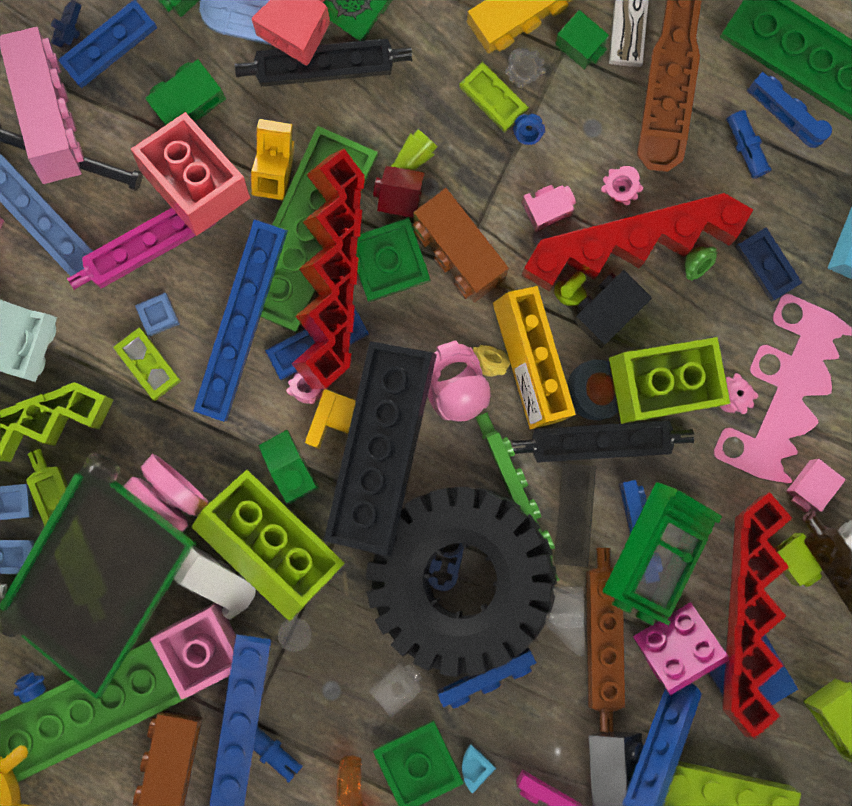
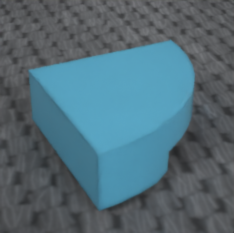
M471 743L463 756L462 774L466 786L473 794L496 767Z

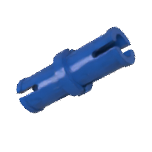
M741 110L727 117L726 121L738 144L735 148L738 153H742L751 178L755 179L770 172L772 169L760 146L762 140L760 136L755 135L746 110Z
M257 726L253 750L261 756L259 760L263 764L267 762L289 783L295 774L285 765L296 774L303 765L299 764L280 747L282 743L278 739L273 741Z

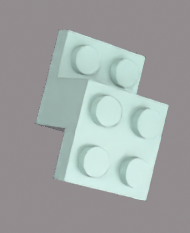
M0 299V372L36 382L37 376L42 373L45 367L44 355L48 344L52 342L56 334L55 323L57 317L32 311Z

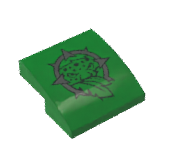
M324 0L323 3L328 8L331 22L357 40L364 41L380 14L385 13L392 0Z

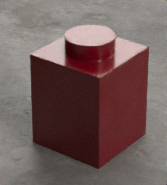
M385 166L382 178L376 177L373 197L379 198L377 211L414 218V211L419 208L425 173Z

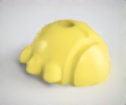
M480 345L479 347H473V351L480 362L479 365L483 375L492 377L504 375L507 372L510 361L504 351L492 346Z

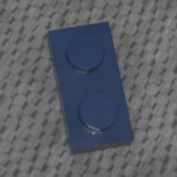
M767 227L736 246L771 302L802 283Z

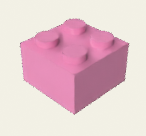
M213 603L160 630L150 638L182 700L230 676L236 634L229 620L223 616L221 605Z

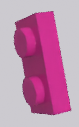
M523 769L516 779L517 787L521 789L519 794L534 804L541 800L549 806H582L580 802Z

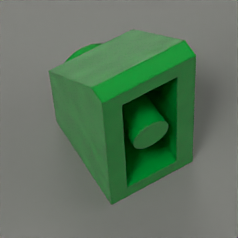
M288 430L258 445L268 470L287 504H291L319 489L316 480Z

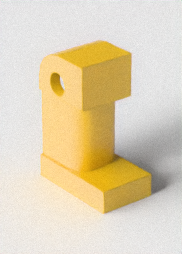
M324 389L305 444L320 449L328 427L348 434L356 400Z

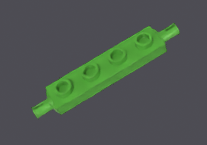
M488 412L475 417L483 435L482 439H485L511 500L521 506L520 510L526 515L530 514L537 522L536 519L542 517L535 500L531 499L528 501L523 488L528 487V483L522 469L518 468L515 470L510 457L514 456L515 453L508 437L502 439L500 433L497 430L495 431ZM538 529L543 539L547 538L551 550L555 549L548 530L542 532L541 529Z

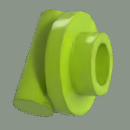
M577 271L568 281L556 283L553 292L562 304L575 306L579 305L586 298L587 293L581 287L586 281L585 274Z

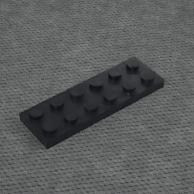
M373 341L369 342L325 532V542L392 556L437 357L435 353Z

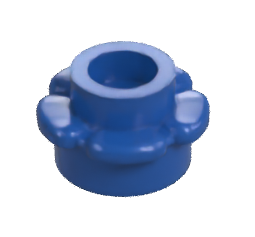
M522 114L515 119L513 133L520 143L532 145L537 143L544 135L545 125L542 124V118L536 114Z
M33 672L24 675L15 682L17 688L14 690L13 695L18 696L22 703L29 702L40 696L47 689L43 683L44 676H35Z

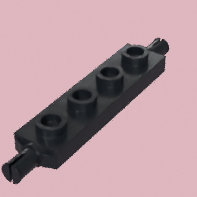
M388 39L324 44L317 47L307 66L280 49L256 51L254 62L235 63V73L237 78L256 75L261 87L391 75L393 62L412 61L411 47L392 49Z
M669 420L542 428L534 430L532 440H512V447L525 446L524 448H513L514 453H533L536 463L672 454L674 444L694 443V437H681L694 435L693 429L673 430Z

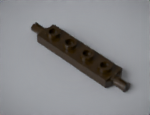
M815 511L808 512L803 516L802 520L811 532L804 540V543L852 614V551L838 529L827 528L822 524Z

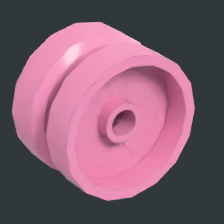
M152 454L141 466L143 475L153 486L141 478L131 477L124 487L183 533L189 525L186 517L178 508L189 515L198 516L209 502L184 476L163 459Z

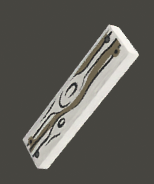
M615 0L609 64L642 66L648 0Z

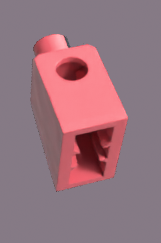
M270 0L252 17V23L258 37L307 66L329 26L328 8L323 3L324 0Z

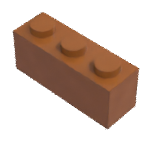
M167 710L158 713L157 718L152 717L147 737L152 738L150 751L144 752L140 766V772H145L142 786L138 785L136 788L133 806H185L203 720L202 717Z

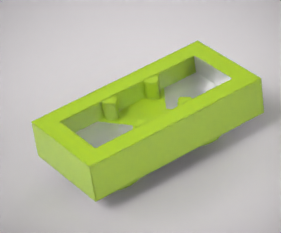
M139 327L113 347L152 400L156 401L181 382V379L142 328Z

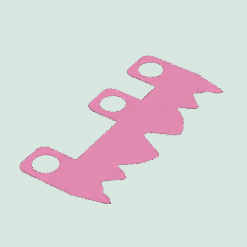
M785 294L778 303L773 315V321L776 325L800 335V338L792 356L769 345H763L758 349L752 362L750 371L753 376L778 387L756 439L733 428H725L716 444L714 455L718 460L758 478L792 483L791 477L784 472L783 465L781 464V459L797 455L798 453L796 447L789 439L806 434L818 424V419L804 404L802 398L804 396L831 394V375L823 361L839 359L840 355L833 340L840 338L842 335L852 336V328L832 312L791 294ZM788 303L798 304L803 311L802 319L796 324H789L782 318V309ZM766 354H773L780 361V369L774 375H766L759 368V361ZM737 437L741 439L744 444V451L741 456L730 458L725 455L723 443L727 438Z

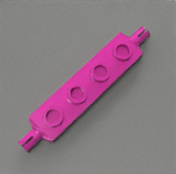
M170 208L82 257L85 269L67 277V280L73 290L91 280L102 289L196 235L178 214Z

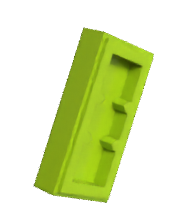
M484 62L476 67L459 84V88L504 133L515 124V119L518 116L525 114L529 109Z

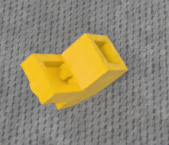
M259 119L257 125V154L251 170L252 196L284 200L290 181L294 156L293 124Z

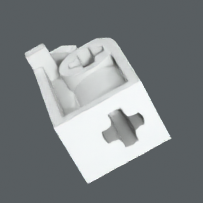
M195 546L174 578L180 585L223 606V616L229 620L248 608L256 592V589L240 573L237 575V572L232 567Z

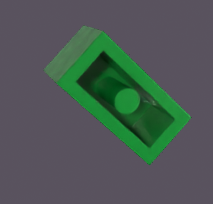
M199 59L193 63L187 62L178 68L173 78L166 83L163 81L156 84L150 90V95L145 98L164 125H167L185 112L196 122L226 100L222 89Z

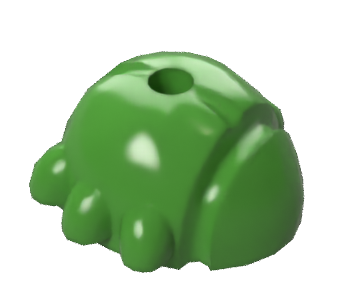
M697 247L685 258V273L688 280L693 281L700 278L713 266L718 254L717 248Z

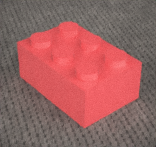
M186 112L131 148L140 172L196 236L250 199L243 175Z

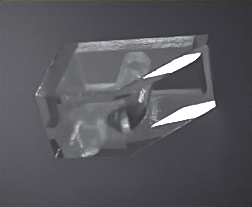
M554 586L553 594L556 596L552 611L545 620V625L577 656H585L583 587Z

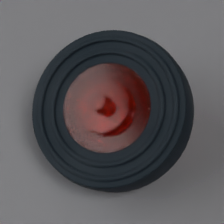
M590 360L580 364L572 371L567 386L574 410L580 416L589 420H603L612 417L619 411L610 362Z

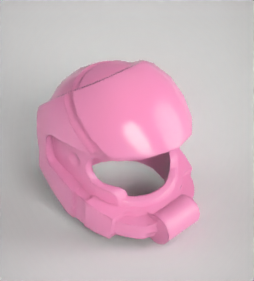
M456 340L437 346V351L435 352L437 357L428 399L435 412L443 420L457 422L471 420L478 416L484 408H487L490 401V386L482 375L480 362L471 347L458 344ZM455 362L467 364L464 371L456 377L441 382L438 381L441 370L449 364Z

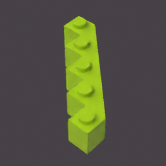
M73 382L58 390L16 403L14 406L0 410V461H12L24 435L44 444L55 446L68 418L100 430L114 400Z

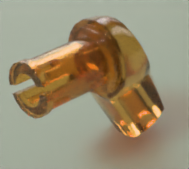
M344 756L339 762L336 781V806H365L362 804L363 800L361 799L362 761L360 757Z

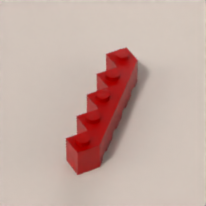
M344 148L329 155L306 174L326 200L321 207L303 221L323 249L299 268L319 296L295 316L315 341L309 349L292 363L311 389H326L350 368L351 364L349 345L350 333H353L355 305H353L354 285H357L359 257H356L357 240L361 232L362 209H360L361 190L364 189L365 175Z
M726 193L542 239L525 265L522 276L550 292L566 264L595 280L611 253L640 269L656 242L685 257L693 248L701 232L704 231L729 246L738 238L754 209Z
M770 492L760 496L737 515L734 528L726 648L729 661L725 663L722 710L745 737L755 739L780 717L758 688L783 667V664L761 638L786 617L764 588L789 568L788 564L767 540L788 523L792 517Z

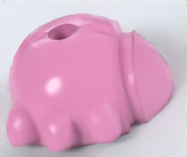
M622 166L620 169L609 170V176L603 178V182L606 185L602 186L601 190L603 193L608 194L611 199H615L616 202L629 205L630 200L638 199L637 193L643 190V186L640 185V176L634 167Z
M298 372L294 373V378L288 381L290 387L286 390L289 395L294 396L298 401L311 405L321 399L324 389H311Z
M736 373L733 379L726 377L730 404L720 406V408L728 413H735L737 411L741 414H746L747 407L753 408L755 405L753 400L757 399L759 395L748 384V381L742 379L741 375ZM738 390L742 392V396H738Z

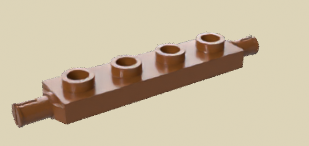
M596 548L597 568L586 571L588 707L600 712L599 732L608 733L614 732L613 712L625 708L623 610L612 605L614 598L602 592L613 570L610 566L611 548Z

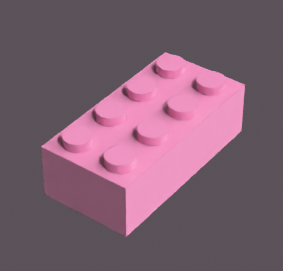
M38 27L0 35V49L27 156L42 184L82 175L79 162L84 161V156L74 134L77 130L72 113L69 112L66 103L69 102L64 83H61L59 76L61 68L49 38L43 39Z

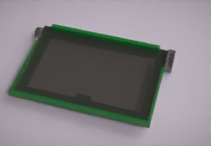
M99 453L89 454L80 472L73 476L0 603V620H2L0 622V632L8 637L20 635L95 699L102 697L195 545V542L118 483L116 478L121 471L120 467L112 459Z

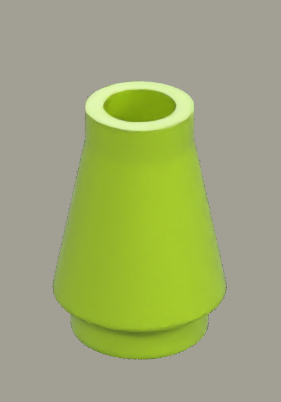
M418 129L413 135L409 134L391 167L415 171L434 156L433 152L438 146Z

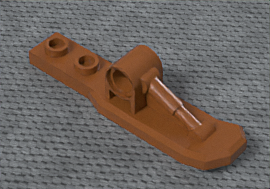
M666 0L661 36L652 50L637 156L648 170L668 172L684 160L700 60L696 35L702 0Z

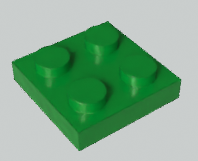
M409 218L362 233L358 237L356 257H359L358 274L368 303L431 282Z
M435 720L373 749V753L398 806H420L464 784Z

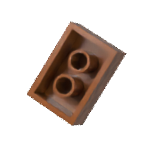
M447 188L414 211L413 227L416 238L423 247L430 245L435 255L433 257L434 261L444 273L451 272L455 280L454 286L465 300L470 297L474 303L506 279L509 267Z

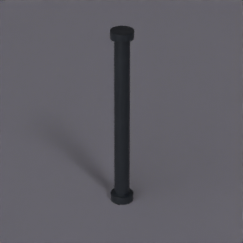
M0 125V142L26 150L22 135L4 130ZM85 156L84 161L79 162L80 169L127 184L129 189L135 191L139 189L142 182L143 174L137 170L130 172Z

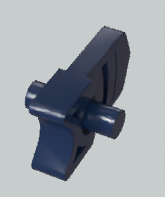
M71 0L67 3L61 20L59 21L54 18L51 26L55 28L51 43L60 48L64 43L71 45L73 38L78 39L80 36V31L76 30L75 25L82 5L77 1Z

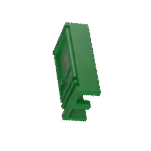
M656 482L602 592L614 598L613 606L629 614L634 608L637 610L635 617L651 625H654L655 621L658 620L669 626L671 621L668 618L671 617L708 541V536L713 531L712 528L715 522L719 523L722 515L678 489Z

